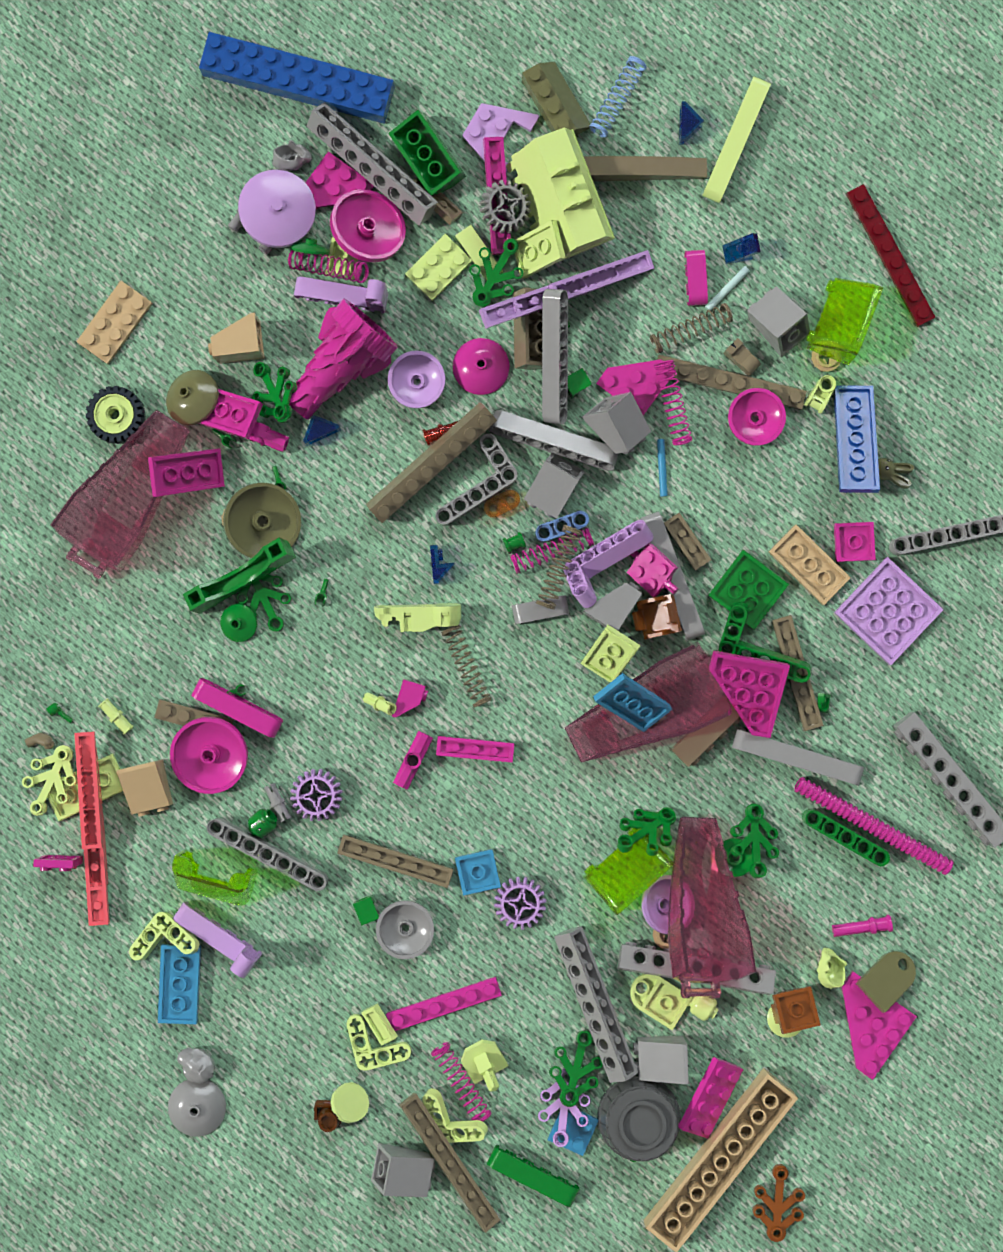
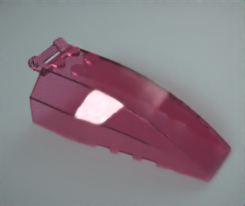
M156 410L71 495L50 524L56 533L73 545L66 555L67 560L70 562L74 561L87 569L97 579L102 577L107 567L120 573L143 542L163 496L153 497L148 457L182 453L190 432L187 428ZM79 550L99 561L100 565L96 567L77 555Z
M697 641L662 658L633 679L668 702L672 707L668 714L644 732L599 704L567 725L564 729L581 763L692 733L729 716L732 713L729 699L709 670L712 655L708 656Z
M681 817L678 826L670 886L668 945L673 979L681 983L682 998H690L691 996L720 998V982L742 979L756 972L751 933L744 910H741L738 901L740 896L733 884L732 879L734 876L727 864L728 856L726 850H724V843L716 818ZM690 983H711V988H691Z

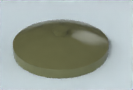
M253 483L239 489L230 498L224 511L223 526L231 545L241 554L253 558L263 546L279 537L289 541L292 547L300 533L301 514L294 498L283 488L270 483Z

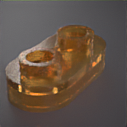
M507 490L487 500L484 504V512L490 518H497L515 509L520 503V496L515 490ZM510 496L513 497L514 502L508 503L507 498ZM496 505L497 510L492 512L490 506Z

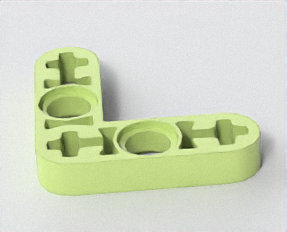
M159 912L132 944L129 954L133 960H145L163 936L184 954L196 953L200 944L193 934L174 921L171 914ZM161 917L165 918L164 921L170 925L169 927L165 924H161ZM175 928H179L180 935L175 939L172 931ZM150 931L155 933V938L152 942L147 938ZM184 939V940L187 941V942H192V943L190 944L192 948H191V949H187V948H188V944L185 943V942H181V941ZM137 948H142L140 950V952L142 953L141 955H137Z
M353 1014L348 1018L347 1029L355 1061L360 1070H371L405 1061L410 1057L411 1047L407 1042H398L372 1049L363 1017L359 1014ZM356 1018V1021L361 1022L358 1025L359 1032L363 1030L364 1033H357L353 1036L352 1033H356V1029L350 1023ZM363 1037L366 1041L365 1046L358 1047L355 1044V1039ZM401 1046L408 1050L405 1056L398 1053L395 1054L396 1059H393L392 1048H394V1052L399 1051ZM381 1051H387L389 1059L382 1061L379 1059L378 1054ZM375 1053L377 1064H374V1060L369 1061L367 1066L364 1063H360L363 1056L366 1059L373 1058L372 1054Z
M432 1088L427 1090L422 1099L423 1104L449 1143L474 1142L484 1139L488 1132V1127L484 1122L480 1120L450 1122L441 1093ZM434 1113H439L442 1119L436 1118ZM456 1129H462L465 1135L459 1134Z

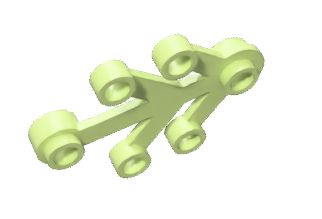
M65 745L59 746L55 749L53 755L31 761L30 765L33 770H41L45 765L55 763L52 770L33 777L26 776L22 780V785L25 788H32L35 784L46 780L38 799L30 805V811L33 815L41 816L47 812L46 800L53 785H55L57 791L56 801L59 804H66L69 801L70 797L65 791L60 771L63 766L66 773L64 782L67 786H75L78 783L77 776L74 775L70 763L73 759V751L70 747ZM64 751L65 757L61 758L60 753ZM37 761L40 762V766L38 768L35 767V763ZM70 777L74 778V782L72 784L69 783ZM27 779H31L29 786L26 784ZM61 795H65L63 802L60 800ZM37 804L40 806L39 811L35 810V805Z

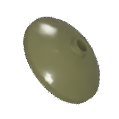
M190 370L181 374L173 381L167 392L166 407L169 415L183 425L201 423L210 416L216 407L219 394L217 383L211 375L201 370Z

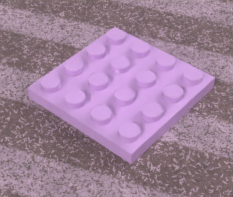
M886 557L835 610L834 614L888 665H892L943 609L893 561Z

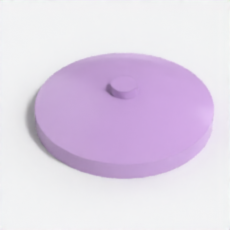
M267 170L252 177L243 187L239 197L238 211L243 228L250 237L268 247L284 248L300 242L310 232L315 220L316 206L310 188L301 178L284 170Z

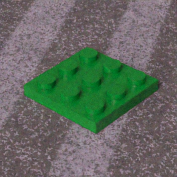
M742 550L708 596L729 612L736 602L746 603L749 607V614L745 624L752 630H755L789 584L745 550ZM736 608L735 613L738 616H743L744 610Z

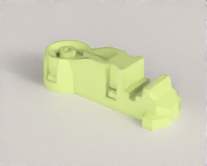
M461 604L377 605L374 607L375 616L381 620V624L384 627H388L390 621L396 617V621H400L401 632H423L435 626H457L461 620Z

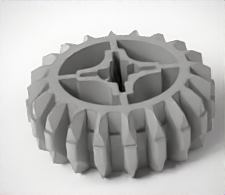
M500 180L499 184L494 182L492 188L488 186L486 188L487 193L482 194L484 200H481L479 203L481 206H484L480 209L481 213H485L482 220L488 219L489 221L486 225L490 226L493 224V231H496L499 227L500 233H503L505 229L508 234L512 232V229L516 232L519 230V226L523 227L525 225L524 221L529 219L526 214L531 212L527 208L531 202L525 201L528 194H522L524 188L517 189L518 183L511 186L510 180L506 184L503 180ZM505 193L512 195L514 198L509 199ZM495 195L497 207L492 210L491 202ZM503 204L510 205L507 210H499ZM518 204L519 213L515 219L513 208ZM502 215L505 218V220H508V222L502 221L496 216Z

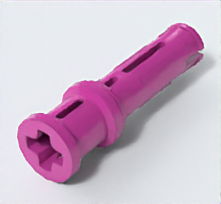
M890 915L875 919L870 917L866 921L832 925L833 937L867 932L876 934L877 932L887 930L893 932Z

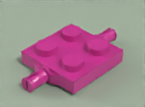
M652 543L647 544L640 553L635 551L630 554L634 561L626 573L652 597H657L664 588H667L673 595L679 590L671 582L672 576L678 567Z

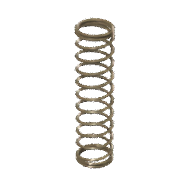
M722 303L720 309L717 307L713 308V313L707 310L706 316L700 313L699 319L693 316L692 322L686 319L685 325L679 322L678 328L672 325L671 331L665 328L664 334L658 331L657 337L655 334L650 335L651 342L656 344V353L659 354L661 351H664L659 342V333L664 337L668 348H671L666 338V330L673 337L675 345H678L673 335V327L676 328L684 343V338L680 332V324L683 325L691 340V335L687 329V321L691 323L698 337V332L694 326V318L698 320L702 327V332L705 334V329L701 323V315L705 317L709 324V329L712 331V326L708 320V312L712 314L716 321V326L719 328V323L715 317V309L721 314L725 325L726 320L731 323L733 316L729 306L726 303ZM724 311H727L729 316L728 319L726 318V320L722 314V312L724 313Z
M563 525L564 527L562 531L570 535L571 537H559L561 540L565 541L568 544L557 543L558 547L567 552L558 550L554 551L555 554L564 559L551 558L553 562L563 567L549 565L550 569L560 574L547 572L546 575L555 579L556 581L543 580L544 583L548 584L549 586L555 589L541 587V590L545 591L546 593L552 596L542 594L538 595L541 599L551 604L539 600H536L535 602L536 604L550 608L552 610H555L556 604L545 599L544 597L559 599L558 596L550 593L547 590L561 592V589L557 588L556 586L548 582L563 585L564 582L551 575L567 577V575L552 567L569 570L567 566L557 562L556 560L572 563V560L560 555L559 553L575 555V553L565 549L560 545L578 548L576 545L563 538L580 541L578 537L566 532L565 530L578 535H582L583 533L581 530H578L567 525Z
M453 626L442 631V636H449V632L457 630L461 626ZM462 630L456 631L455 633H457V634H455V635H453L452 637H450L449 639H447V640L445 641V643H452L453 641H449V640L452 639V638H454L455 636L459 635V634L462 633L463 631H462ZM459 638L458 640L460 641L450 646L448 650H455L456 648L452 647L464 641L466 638ZM462 645L461 647L463 648L453 653L451 657H458L459 655L455 654L464 650L469 645ZM471 651L465 652L464 654H466V655L463 656V657H461V658L458 659L457 661H455L454 664H461L462 662H458V661H460V660H462L463 658L467 657V656L470 655L472 652H471ZM468 659L467 661L470 662L458 668L457 671H464L465 669L462 668L472 663L475 659ZM478 666L470 667L473 669L464 673L460 678H467L468 676L465 675L478 668ZM481 673L473 674L476 676L466 681L463 685H470L471 683L468 682L481 675ZM481 679L476 681L479 683L469 688L466 692H473L474 690L471 689L483 683L484 680ZM487 687L479 688L482 690L471 696L470 699H476L477 697L474 696L486 690ZM490 694L482 695L486 697L474 703L473 707L475 708L491 701Z

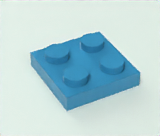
M493 849L455 857L463 896L501 887Z
M568 1109L566 1133L569 1136V1142L564 1148L583 1156L597 1126L598 1119L581 1111L583 1115L588 1117L589 1122L585 1127H580L577 1124V1119ZM560 1111L547 1138L548 1141L553 1142V1135L558 1131ZM580 1117V1124L584 1125L586 1123L585 1117ZM559 1135L558 1141L564 1142L565 1137L563 1135Z

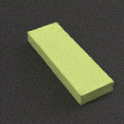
M472 225L455 235V237L473 263L480 267V273L487 281L483 260L479 256L480 249L486 246ZM482 250L481 255L487 257L488 251ZM490 253L492 269H494L497 261Z

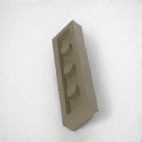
M159 699L154 717L182 726L201 717L220 718L232 725L234 722L232 718Z

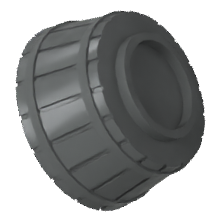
M634 1075L627 1081L616 1082L611 1085L600 1100L597 1112L600 1134H602L605 1143L619 1156L632 1161H650L666 1153L675 1142L680 1130L678 1127L681 1121L680 1108L676 1097L664 1083L641 1081L638 1075Z

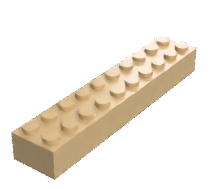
M763 1068L645 1217L644 1224L646 1229L674 1252H678L798 1100L796 1094Z

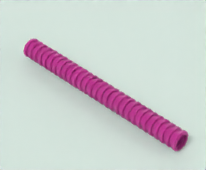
M801 777L797 781L794 788L796 793L800 792V795H805V798H810L811 801L815 800V803L821 804V807H826L827 810L831 809L832 813L836 812L838 816H842L843 819L847 818V821H852L854 825L858 824L859 828L863 827L864 831L868 830V833H873V836H879V839H884V842H889V845H894L897 849L900 848V851H905L906 854H910L911 857H915L918 861L921 860L922 863H926L932 869H936L938 872L942 871L943 875H947L951 871L953 860H948V857H943L941 853L937 854V851H932V848H927L926 845H922L919 841L916 842V839H911L910 836H906L903 832L900 833L899 830H895L889 824H884L883 821L879 822L878 818L874 819L873 815L869 816V813H863L862 809L858 810V807H853V804H847L846 800L842 801V798H837V795L826 792V789H821V786H816L815 783L811 784L810 780H805L804 777Z

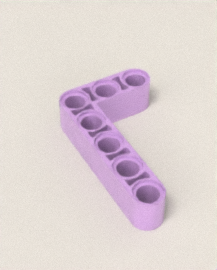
M297 277L294 297L297 299L302 297L314 302H318V300L325 301V304L336 306L345 298L355 306L362 308V310L371 312L376 310L381 311L383 314L386 311L388 290L384 282L373 279L368 280V286L364 288L307 277Z
M643 520L631 523L571 559L572 563L567 562L565 564L569 568V570H564V573L567 575L566 578L570 589L582 607L589 608L597 600L590 582L591 577L653 540V533Z
M184 901L174 915V921L233 960L234 963L230 970L235 975L245 978L261 957L262 952H257L252 948L251 944L245 940L241 941L236 937V934L228 929H223L220 927L221 924L212 918L208 919L204 916L205 913L196 907L195 909L188 905V902Z

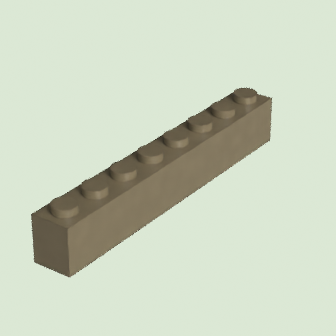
M479 402L366 503L369 510L383 523L497 421L496 418Z

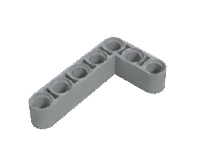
M485 434L481 437L480 448L496 473L439 508L436 512V520L440 525H450L516 482L517 471L492 434ZM490 439L494 444L491 448H486L483 446V442ZM500 455L504 458L502 464H496L493 458ZM511 471L514 474V478L506 480L503 476L504 473ZM491 481L498 484V488L494 491L489 490L487 487ZM480 492L482 498L479 501H474L471 498L472 493ZM458 502L466 504V508L463 511L455 509V505ZM442 512H447L450 518L448 521L443 522L439 519V515Z

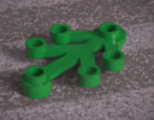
M507 239L504 242V252L494 269H492L490 261V250L486 247L480 249L479 256L483 260L487 276L484 287L479 275L481 272L480 267L477 264H473L469 269L476 287L472 298L477 306L485 307L492 298L513 294L514 288L510 284L504 285L501 289L490 290L495 283L513 278L520 279L523 276V270L519 267L514 268L513 271L500 274L510 255L518 251L519 246L515 239ZM508 243L515 245L513 250L507 248ZM482 250L488 251L487 257L481 255ZM473 267H477L479 269V272L477 274H473L471 272V269ZM515 270L521 271L520 277L514 275ZM505 287H511L512 291L510 294L504 292ZM481 293L485 294L486 296L485 300L480 301L478 299V296Z
M257 362L253 373L255 376L263 379L270 394L256 391L253 393L252 399L261 403L272 402L276 406L275 408H270L263 405L259 415L265 418L274 416L278 422L285 423L291 417L292 410L289 403L291 394L297 390V384L287 381L284 385L285 379H288L290 376V370L282 366L277 371L278 377L275 386L270 377L271 369L269 365ZM283 385H284V390H285V392H284L283 400H281V394H282Z
M268 574L260 579L270 582L274 587H280L283 584V579L280 576ZM275 578L280 579L279 585L274 584ZM260 580L253 583L255 592L249 608L255 613L257 618L256 611L261 601L269 617V629L275 632L281 631L284 627V621L282 618L277 617L268 597L279 600L282 604H289L291 596L288 593H279L265 588ZM251 585L242 589L237 595V601L240 604L248 602L249 597L247 594ZM240 595L246 596L244 602L239 600ZM284 595L289 597L287 602L282 601ZM276 620L280 622L278 628L273 626V622Z
M753 803L746 807L745 818L738 825L730 829V834L737 838L743 835V830L751 823V831L739 844L732 846L731 853L735 857L741 856L748 845L752 843L753 864L750 866L749 872L753 878L759 879L767 873L765 864L761 862L760 844L766 850V856L769 859L777 858L779 850L773 847L768 840L776 839L778 831L772 828L763 818V808ZM759 825L765 830V837L759 831ZM735 828L738 829L739 834L735 832ZM770 831H773V837L770 835ZM736 847L739 848L740 853L736 852Z
M665 807L659 812L636 809L633 814L634 820L628 818L620 820L619 828L623 831H628L630 828L641 829L631 836L621 835L618 838L617 847L623 853L629 852L633 844L649 834L646 853L650 856H655L659 848L657 845V828L663 826L660 844L665 847L671 845L670 825H673L676 821L675 812L671 808ZM644 818L653 819L654 821L644 822Z
M585 1030L579 1031L576 1035L578 1046L573 1066L566 1055L567 1052L564 1047L558 1046L554 1049L555 1057L560 1059L570 1077L568 1085L561 1076L562 1071L560 1067L552 1066L549 1069L550 1076L555 1078L561 1089L560 1101L566 1107L575 1106L579 1101V1095L591 1088H596L599 1083L596 1077L589 1076L584 1084L576 1088L578 1079L603 1066L601 1058L595 1056L591 1059L590 1063L581 1068L585 1048L593 1040L591 1033ZM583 1034L586 1035L585 1042H582L580 1040V1037ZM559 1049L563 1050L562 1056L557 1055ZM596 1059L600 1061L598 1066L594 1065V1060ZM555 1068L558 1069V1074L556 1076L552 1074V1071ZM593 1078L595 1084L590 1086L589 1081ZM568 1093L572 1094L571 1100L566 1099Z

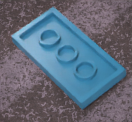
M623 673L593 696L596 703L643 732L672 710L668 702Z
M174 944L161 945L158 1023L195 1025L198 1023L201 945H199L198 951L194 954H184Z

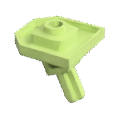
M482 1039L465 1048L461 1058V1063L474 1084L485 1080L490 1092L497 1091L499 1083L495 1073L509 1065L495 1042Z

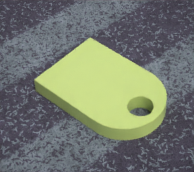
M648 974L638 976L630 988L633 1004L639 1010L671 1030L674 1029L693 998L664 978ZM640 982L647 985V989L643 993H639L636 990V985Z

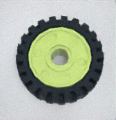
M108 386L106 389H100L99 393L95 392L93 399L88 401L90 404L86 407L87 424L90 430L101 440L112 444L129 442L130 439L133 440L141 432L140 429L144 426L145 409L140 399L130 390L119 386ZM119 411V417L112 419L113 412Z

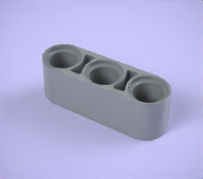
M566 595L558 596L559 599L547 598V600L556 604L555 610L536 604V601L512 605L515 625L570 614ZM542 599V600H539V601H542V602L551 604V603H549V602H547V601H545V600H543V599Z

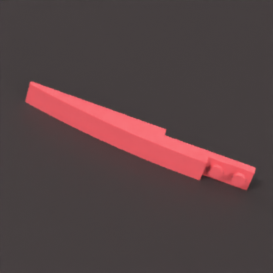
M95 731L74 733L81 842L82 849H84L89 926L108 925L110 919L106 841Z

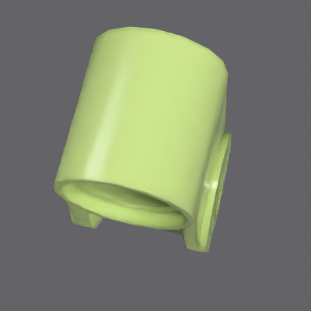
M830 375L820 378L804 405L813 407L821 414L836 387L835 379ZM822 381L829 382V390L822 387Z

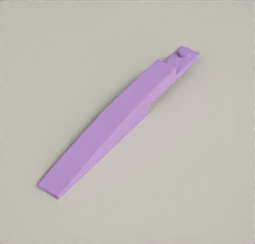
M647 250L481 308L479 313L485 329L543 310V293L546 289L566 290L568 300L654 269V265Z

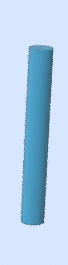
M657 439L660 497H666L668 492L665 440Z

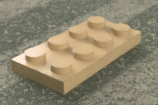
M120 281L76 342L109 365L153 303L123 281Z
M796 524L768 551L822 605H825L851 578Z

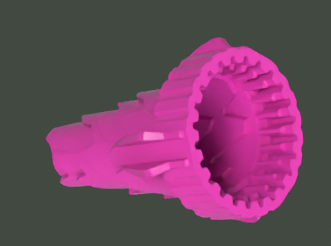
M345 298L337 307H331L327 310L318 338L323 342L314 351L315 356L307 364L303 375L297 380V390L291 394L289 405L306 420L336 392H341L352 379L356 380L359 375L365 379L388 367L391 364V355L398 348L394 340L379 325Z

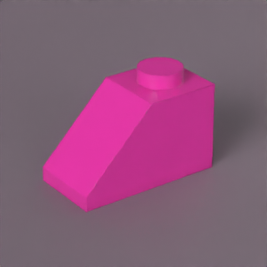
M403 679L396 702L397 709L392 717H398L419 706L422 701L425 702L428 691L425 690L426 686Z

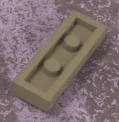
M415 178L413 181L427 192L419 178ZM439 193L432 196L438 202L434 211L449 225L458 220L463 214L444 194Z
M680 512L664 522L667 531L694 571L711 561V558Z

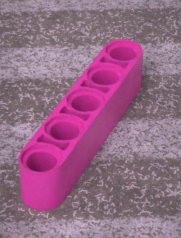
M199 678L191 695L193 698L268 737L275 738L283 723L282 718L236 694L227 693V689L207 679Z

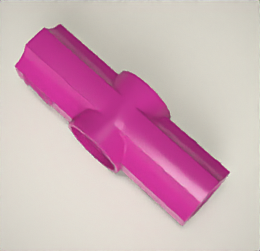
M259 422L255 423L249 438L252 442H258L262 446L266 445L283 453L290 439L288 436L271 430L270 427Z
M421 731L417 732L393 781L394 784L406 790L409 789L433 737ZM410 755L418 757L417 765L413 766L408 763Z

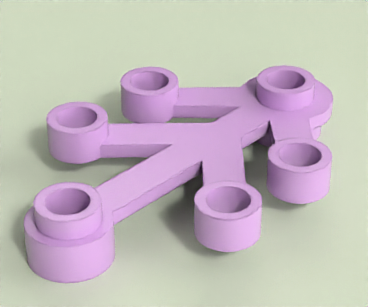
M565 1068L561 1070L563 1079L567 1074ZM557 1082L541 1092L540 1097L543 1101H550L552 1095L560 1090ZM544 1092H548L550 1094L549 1099L546 1100L543 1098ZM570 1093L566 1095L567 1100H571L569 1097ZM584 1093L579 1095V1104L583 1107L588 1106L591 1102L590 1097ZM582 1097L588 1098L587 1104H582ZM559 1098L548 1108L541 1110L538 1113V1118L540 1121L546 1122L560 1108L558 1131L553 1135V1142L558 1147H564L569 1142V1136L566 1133L568 1109L577 1119V1124L580 1127H585L589 1119L581 1113L576 1105L566 1107ZM542 1112L548 1114L547 1119L543 1120L541 1118ZM580 1117L586 1118L584 1125L580 1124ZM559 1135H563L565 1137L564 1142L558 1141Z

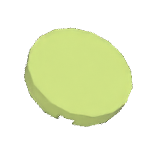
M353 1082L344 1083L339 1086L332 1094V1111L342 1122L355 1123L366 1115L369 1108V1099L365 1089Z

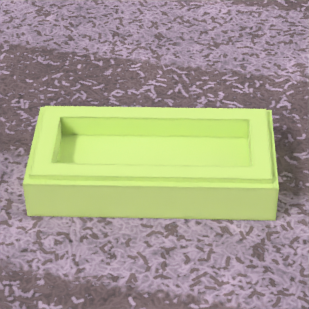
M378 1003L361 1012L381 1046L398 1037Z

